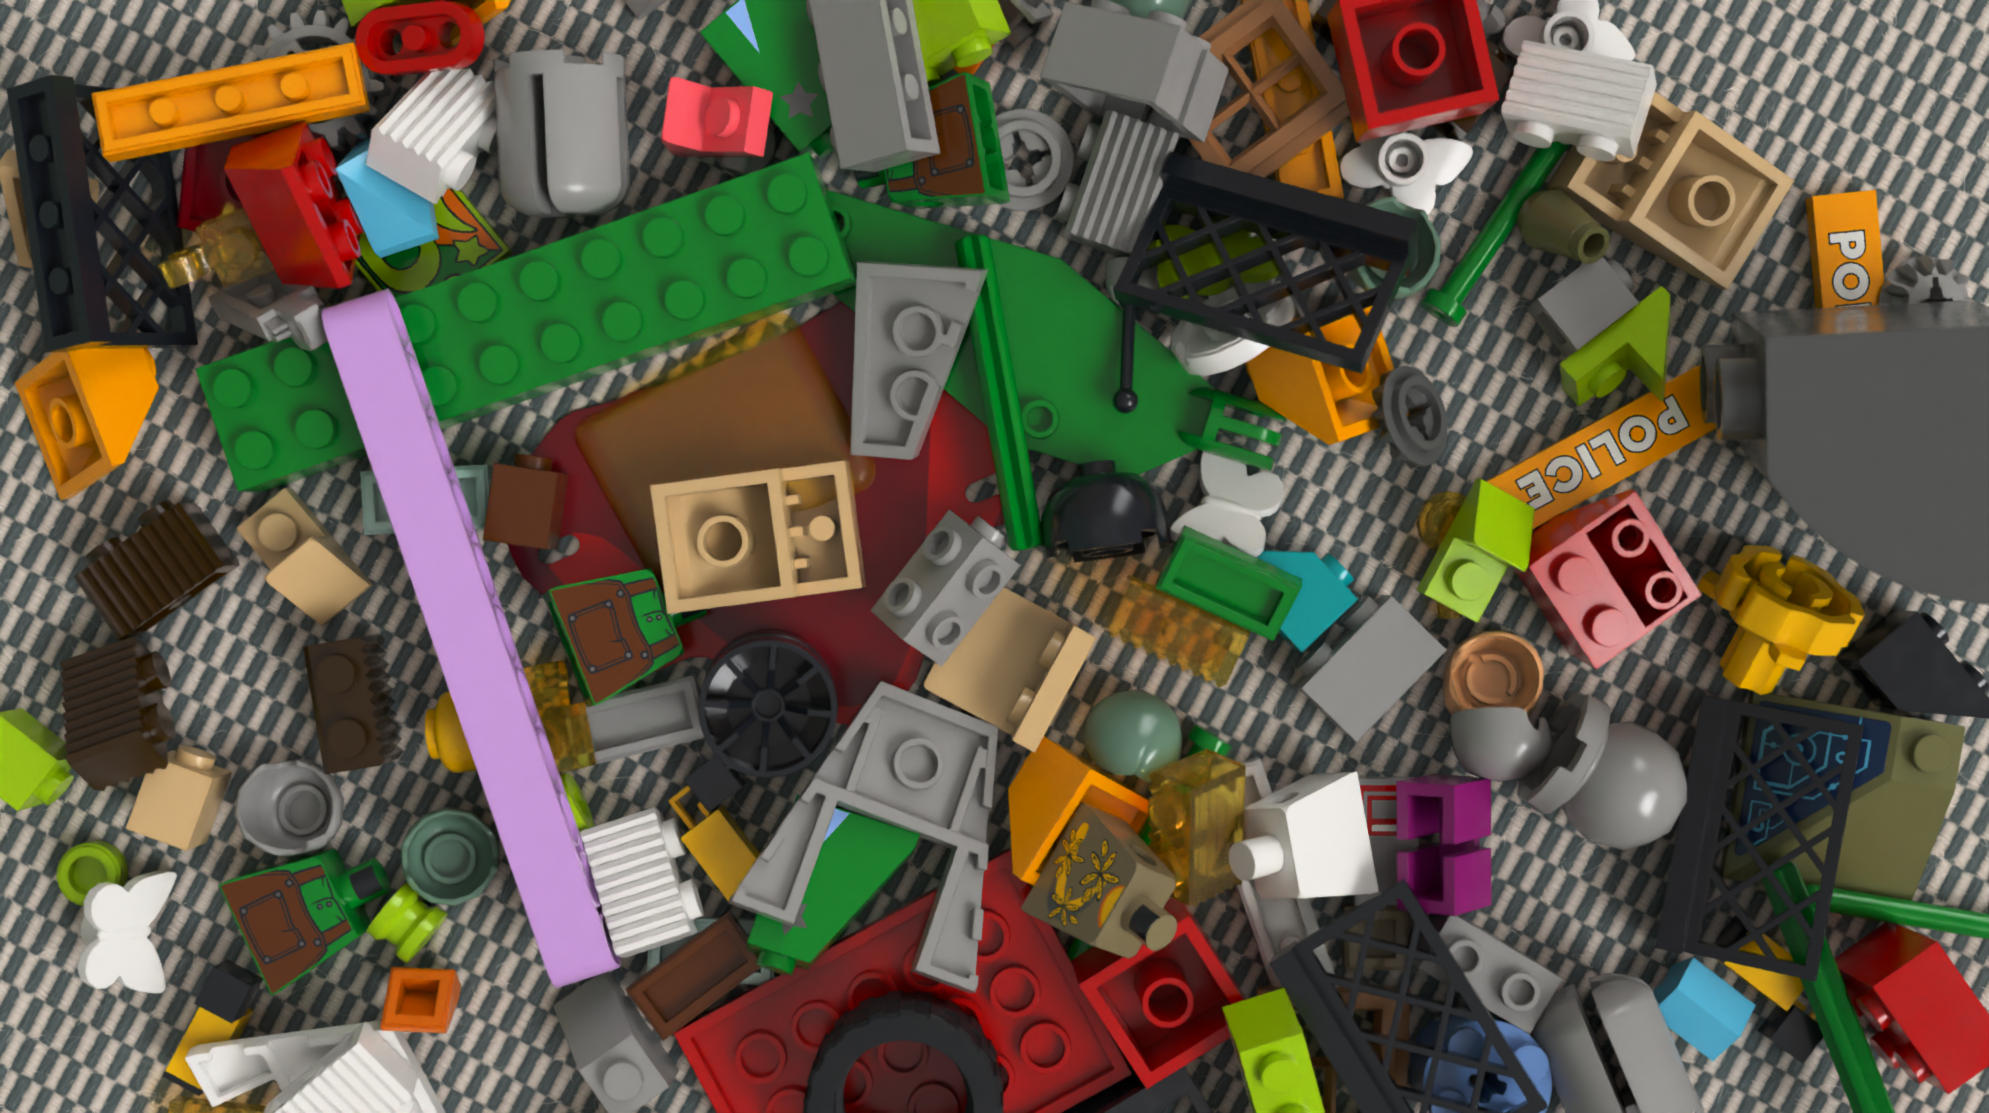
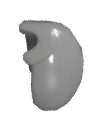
M1471 708L1454 712L1451 715L1450 728L1454 754L1461 766L1472 775L1497 782L1522 778L1540 767L1551 753L1552 737L1547 720L1544 717L1539 718V727L1535 730L1529 721L1527 712L1522 708Z
M296 759L262 764L253 770L238 789L234 815L243 837L255 846L273 855L296 857L313 853L325 847L327 841L335 837L342 825L344 798L334 776L324 774V770L314 763H307L306 761Z

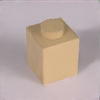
M179 745L177 751L167 752L168 765L166 769L156 768L153 774H145L125 829L188 851L207 843L232 771L215 766L216 757L209 752L190 746Z

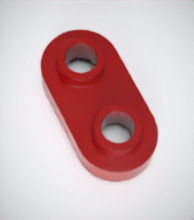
M432 1L374 9L367 13L360 21L355 35V45L362 63L373 72L394 76L456 70L468 67L481 54L485 41L484 27L477 13L464 4L450 1ZM457 25L460 29V40L453 47L450 41V34ZM399 32L402 37V48L396 54L393 49V39Z

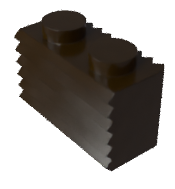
M171 500L163 501L147 510L138 518L137 522L141 528L136 533L130 535L125 541L122 542L119 537L111 538L95 547L85 556L89 565L84 570L78 572L74 578L118 640H123L133 635L141 636L240 565L238 559L232 555L231 549L225 545L223 538L218 535L216 528L210 524L209 519L203 514L202 509L196 503L178 502L173 504Z
M379 634L303 646L324 774L380 766L400 758L404 752L397 746L402 738L395 734L400 726L393 722L397 713L391 707L396 701L389 697L393 688L387 685V682L392 676L385 672L389 663L382 659L387 651L380 647L385 639Z
M133 635L61 661L60 664L63 671L60 673L64 680L61 682L64 689L62 696L65 701L62 705L65 710L63 716L66 721L63 725L67 732L64 734L67 742L64 746L68 753L65 755L68 765L94 790L104 791L106 786L116 787L119 781L129 782L131 777L141 778L143 773L153 774L156 768L166 769L168 765L166 741L175 737V725L168 708L163 704L162 689L170 687L171 677L162 655L157 651L150 652L140 639Z

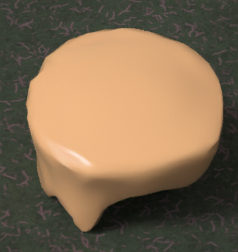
M1483 631L1464 639L1453 649L1446 663L1443 680L1445 707L1451 715L1454 712L1471 708L1518 707L1524 709L1529 718L1536 709L1543 689L1544 669L1537 650L1528 641L1510 631Z

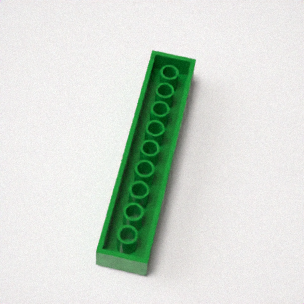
M808 152L395 298L404 319L441 430L850 288L856 285V274L818 163ZM289 337L277 343L272 341L196 368L238 492H266L368 456L328 341L309 351L300 349L294 340Z

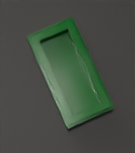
M1184 525L1156 580L1155 588L1274 641L1302 588V578Z

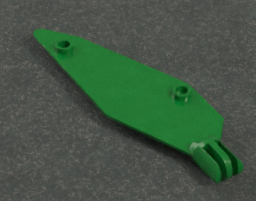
M827 190L835 214L844 218V228L841 233L855 274H857V262L861 261L959 267L955 249L956 240L966 236L977 235ZM989 238L1027 449L1079 465L1093 461L1114 460L1117 472L1136 473L1138 475L1195 450L1271 472L1275 459L1248 449L1215 441V438L1219 431L1272 447H1279L1282 434L1223 416L1225 407L1281 423H1286L1287 418L1262 402L1215 389L1200 375L1187 373L1181 367L1175 355L1136 321L1132 390L1138 396V405L1131 413L1123 414L1118 412L1113 406V396L1120 389L1123 310L1062 259ZM856 285L832 293L855 312ZM968 324L944 390L987 426Z

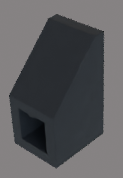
M1892 610L1836 657V660L1875 706L1898 711L1989 718V697L1985 694L1989 691L1988 682L1971 664L1966 661L1959 662L1945 646L1949 641L1946 631L1927 613L1921 612L1919 614L1917 611Z

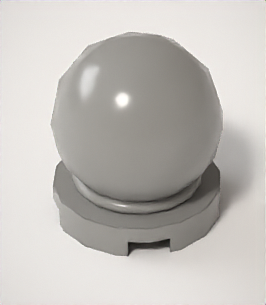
M1575 692L1548 721L1549 729L1556 733L1552 738L1551 753L1540 767L1519 779L1518 798L1529 803L1532 809L1542 815L1550 814L1562 805L1570 825L1590 842L1621 850L1644 846L1669 833L1687 803V782L1679 753L1653 729L1630 721L1609 724L1611 708L1605 701L1596 696L1592 697L1588 694L1584 695L1581 692Z

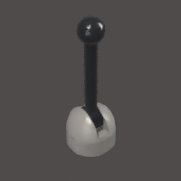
M1118 257L1108 260L1105 273L1108 295L1115 303L1123 307L1120 389L1113 396L1114 408L1123 414L1133 412L1138 405V396L1132 390L1137 306L1115 300L1113 289L1129 257ZM1157 265L1143 270L1137 285L1155 289Z

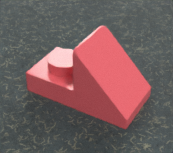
M670 77L661 141L672 155L679 157H764L773 92L755 86L708 87L679 77Z

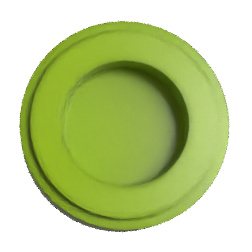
M100 840L88 841L72 847L62 856L57 868V882L60 890L67 899L81 906H84V900L89 890L98 883L111 882L124 887L128 878V866L124 855L114 845Z

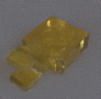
M244 208L202 222L196 228L202 243L173 252L168 255L170 260L159 264L170 289L190 283L212 271H216L225 288L275 270Z
M559 660L524 667L523 669L558 771L575 770L596 765L585 702L570 704L568 694L569 676L564 661Z

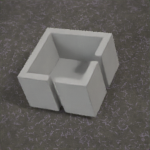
M1092 0L1090 7L1065 1L1040 77L1094 117L1103 119L1106 109L1145 122L1151 106L1155 109L1150 122L1152 125L1174 131L1179 134V137L1205 143L1229 68L1210 52L1212 45L1199 37L1189 34L1186 31L1187 22L1169 13L1153 10L1149 12L1146 19L1129 15L1130 11L1127 8L1108 0Z

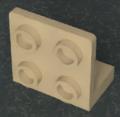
M1003 587L942 666L934 662L924 681V687L926 690L987 723L997 726L1000 730L1010 734L1012 741L1035 753L1097 638L1080 627Z

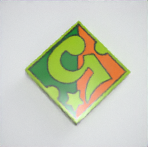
M450 188L447 189L444 196L440 197L437 204H434L439 239L380 258L374 253L366 234L362 233L360 234L359 242L361 256L356 258L355 264L377 291L389 289L394 298L505 260L513 251L461 189L456 191Z

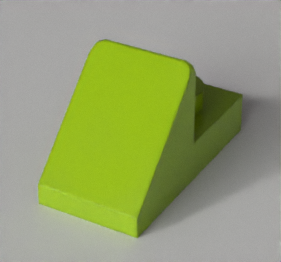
M1660 286L1559 364L1562 390L1578 407L1594 395L1597 398H1601L1612 392L1624 380L1627 373L1626 370L1628 369L1661 402L1664 400L1671 326L1670 293L1663 286Z
M1476 478L1416 591L1478 623L1508 566L1525 572L1529 565L1534 507L1483 479Z

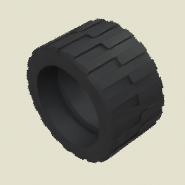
M903 990L887 992V995L876 998L872 996L859 1002V1006L850 1012L846 1011L836 1020L829 1034L826 1033L819 1045L809 1074L803 1113H846L843 1098L844 1084L850 1069L864 1052L887 1042H920L934 1047L948 1056L959 1068L965 1082L967 1092L965 1113H1003L1001 1067H998L997 1052L991 1039H987L982 1031V1026L972 1015L969 1017L960 1010L959 1005L948 999L942 1000L934 997L932 993L928 992L905 993Z

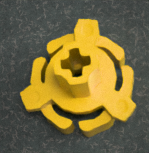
M1745 545L1739 554L1731 555L1721 575L1713 571L1705 573L1697 588L1710 598L1715 599L1722 608L1729 610V614L1739 625L1719 662L1724 671L1722 676L1738 688H1745L1763 695L1773 692L1786 667L1800 671L1806 661L1807 654L1837 656L1841 647L1848 646L1865 612L1860 600L1843 588L1833 575L1805 558L1791 555L1784 567L1782 563H1779L1782 554L1777 549L1766 545Z

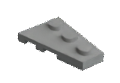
M875 261L857 262L850 455L913 460L919 456L989 269Z

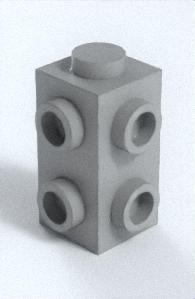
M948 510L870 611L902 640L942 666L1021 565L1001 550L1007 538L985 520L977 516L969 525L951 510Z

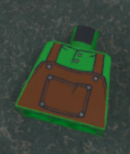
M964 72L929 87L940 154L876 172L853 170L855 179L862 189L886 184L888 196L892 203L912 209L994 205L1010 202L990 83Z
M652 569L558 586L542 594L586 707L603 703L683 654V646L676 628L707 616L706 609L667 614L665 594L661 592Z
M335 848L248 871L218 885L271 996L290 986L363 935L371 924L364 904L391 891L388 876L376 858L346 870Z

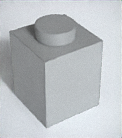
M1602 257L1597 262L1582 264L1526 309L1565 358L1580 349L1639 302L1631 293L1635 286L1627 271L1617 261L1613 259L1606 261Z

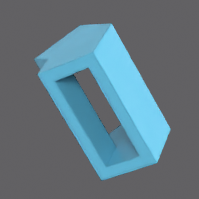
M1694 957L1673 964L1664 981L1653 990L1668 1028L1711 1061H1714L1741 1036L1756 1006Z

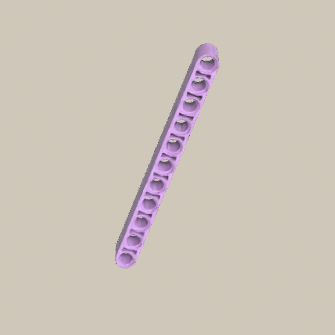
M384 289L322 310V321L334 360L548 976L554 987L559 988L620 968V956H616L613 950L609 930L602 912V905L598 899V892L595 888V882L591 874V868L580 832L399 306L391 291Z

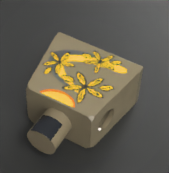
M1082 802L1021 909L1025 913L1079 940L1129 959L1137 954L1142 944L1150 950L1157 951L1167 946L1173 939L1177 930V921L1174 916L1163 908L1176 887V877L1126 821Z

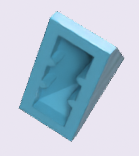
M370 139L358 142L335 170L374 253L382 258L439 239L434 203L368 167L366 160Z

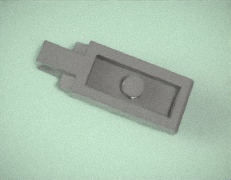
M266 266L259 267L208 297L219 319L267 341L273 340L274 343H277L280 340L291 337L300 349L309 351L328 341L321 318L322 310L326 307H324V302L319 298L315 288L307 285H282L276 271Z

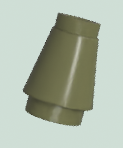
M1553 189L1535 192L1526 199L1519 211V231L1523 235L1526 244L1533 249L1591 264L1601 259L1609 247L1610 236L1608 231L1601 227L1596 220L1563 190Z

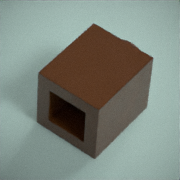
M514 453L513 466L494 463L483 540L546 550L558 549L569 474L552 472L553 459Z

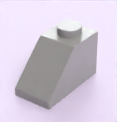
M610 971L592 977L553 1005L580 1074L608 1113H633L670 1087L679 1069Z

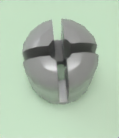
M557 49L509 53V63L493 59L499 191L506 204L522 214L537 218H572L576 214H580L582 217L603 216L622 205L630 190L625 58L618 54L602 52L603 65L587 64L586 58L565 55V50Z
M1605 973L1588 978L1598 1012L1631 1091L1623 1094L1619 1091L1575 985L1571 984L1554 993L1533 1028V1036L1547 1055L1552 1082L1565 1113H1692L1694 1110L1696 1113H1704L1702 1103L1696 1089L1692 1086L1653 990L1642 979L1633 975Z

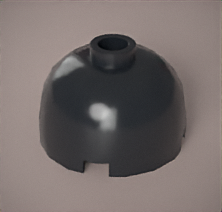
M1114 460L1093 461L1078 465V477L1060 483L1047 498L1041 514L1044 562L1059 563L1057 551L1068 550L1073 552L1074 562H1088L1145 553L1144 540L1158 537L1160 549L1172 544L1169 518L1160 494L1153 484L1138 474L1117 472Z

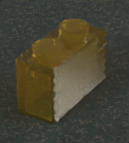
M1128 575L1104 626L1110 638L1117 636L1118 640L1123 644L1129 642L1130 646L1134 649L1141 648V651L1146 655L1152 653L1156 659H1164L1170 666L1175 664L1181 671L1187 670L1192 676H1199L1205 682L1210 681L1217 688L1227 684L1250 634L1249 630L1163 592L1155 588V586Z
M1209 749L1158 769L1149 775L1153 784L1148 788L1153 796L1148 799V812L1151 818L1148 824L1152 829L1148 833L1152 841L1148 847L1176 877V887L1170 897L1188 906H1198V902H1207V897L1216 898V893H1224L1225 889H1233V885H1242V880L1235 876L1230 867L1229 850L1234 843L1243 841L1246 768L1244 764Z

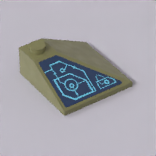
M1750 690L1748 703L1864 725L1834 888L1912 901L1955 792L1966 727L1935 720L1769 693L1760 695ZM1745 716L1741 748L1754 764L1784 745L1785 742L1769 720ZM1781 723L1792 739L1809 729ZM1819 730L1797 744V746L1818 776L1821 777L1843 763L1848 735ZM1790 749L1758 769L1780 802L1813 782ZM1739 758L1736 775L1746 769ZM1841 773L1824 783L1835 799ZM1751 774L1734 785L1730 811L1741 827L1773 807ZM1818 788L1785 808L1807 840L1826 830L1832 824L1834 810ZM1778 813L1746 833L1768 865L1800 846V843ZM1729 823L1727 825L1726 837L1734 832ZM1829 837L1813 846V849L1823 863ZM1739 838L1724 846L1719 873L1722 878L1744 881L1761 870ZM1806 852L1791 860L1798 865L1805 886L1809 884L1820 885L1822 874ZM1762 880L1756 882L1757 884H1763Z

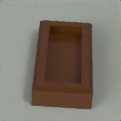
M731 910L625 989L663 1041L761 968L755 964L758 954L747 951L749 934H747Z

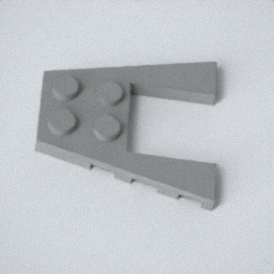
M880 681L873 688L737 886L728 903L785 925H793L836 805L874 820L920 834L919 837L950 848L951 852L910 971L967 993L976 992L979 977L976 975L978 941L982 939L984 910L981 909L984 871L987 870L989 845L986 844L988 813L992 809L998 727Z

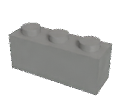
M807 0V15L815 29L820 56L818 65L819 80L827 94L832 121L830 140L833 150L838 156L840 169L876 172L940 154L912 0Z

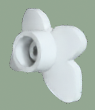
M1559 0L1555 6L1553 16L1548 17L1546 20L1528 15L1516 18L1504 29L1500 42L1504 52L1514 59H1518L1524 40L1630 61L1636 56L1632 45L1614 24L1609 21L1598 20V0Z
M1404 131L1358 142L1360 147L1352 149L1342 157L1339 164L1340 177L1349 186L1359 189H1371L1382 185L1384 189H1389L1390 195L1395 196L1398 202L1413 208L1423 209L1428 215L1435 204L1436 193L1434 186H1443L1451 182L1468 164L1473 150L1471 146L1462 141L1447 138L1422 140L1415 134Z
M1203 452L1199 466V480L1205 497L1201 500L1200 506L1186 512L1173 523L1170 528V538L1176 541L1185 525L1251 556L1258 557L1264 550L1266 539L1265 528L1259 520L1261 517L1270 516L1278 510L1283 500L1284 484L1278 475L1271 472H1261L1248 476L1245 464Z
M157 870L132 878L124 887L111 882L98 883L89 890L84 900L85 916L80 930L85 948L79 956L77 966L80 979L84 983L96 989H106L117 980L122 986L141 992L157 994L165 991L166 982L163 968L154 945L148 939L151 933L149 924L156 918L167 900L177 877L175 872Z

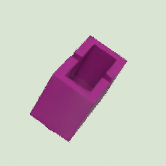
M1430 774L1396 781L1397 839L1411 840L1439 833V843H1430L1397 852V882L1405 878L1426 913L1457 916L1490 906L1491 848L1480 847V838L1491 835V780L1473 776ZM1397 899V910L1408 911L1401 899Z

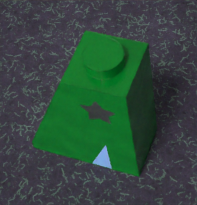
M737 0L700 31L701 36L707 46L741 86H755L773 92L769 120L799 156L809 152L810 155L816 153L820 159L824 158L834 151L830 140L832 121L827 94L819 80L818 65L820 56L815 29L807 15V0Z
M836 807L794 924L788 926L759 914L756 915L747 941V951L758 954L755 964L767 970L789 976L793 975L795 967L808 971L913 855L920 834Z

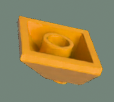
M1372 306L1363 309L1366 316H1368ZM1353 314L1319 327L1326 341L1352 349L1361 332ZM1382 330L1362 374L1271 346L1245 363L1247 373L1253 381L1260 402L1328 445L1380 428L1379 422L1371 416L1378 409L1372 397V390L1380 385L1381 374L1394 369Z
M147 348L79 349L71 352H52L14 382L60 501L74 497L125 462L159 389L156 381L155 362Z
M1044 736L1036 752L1031 751L1026 757L1021 769L1008 788L1013 874L1019 879L1033 886L1035 885L1082 802L1123 819L1137 834L1148 819L1156 803L1079 754Z

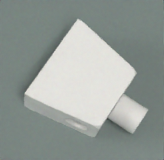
M1357 772L1307 775L1246 807L1243 819L1247 840L1234 843L1229 850V864L1238 879L1242 881L1255 880L1256 892L1261 898L1298 899L1362 895L1379 892Z

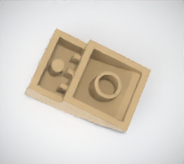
M1654 92L1634 157L1627 158L1623 155H1616L1613 161H1599L1583 156L1576 150L1577 147L1572 145L1547 189L1565 191L1593 219L1630 242L1721 290H1728L1794 180L1698 111L1684 112L1660 94Z
M843 460L650 485L667 614L866 587L850 461Z

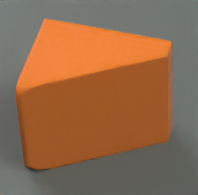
M391 967L380 1025L381 1030L447 1034L461 990V983L456 970Z

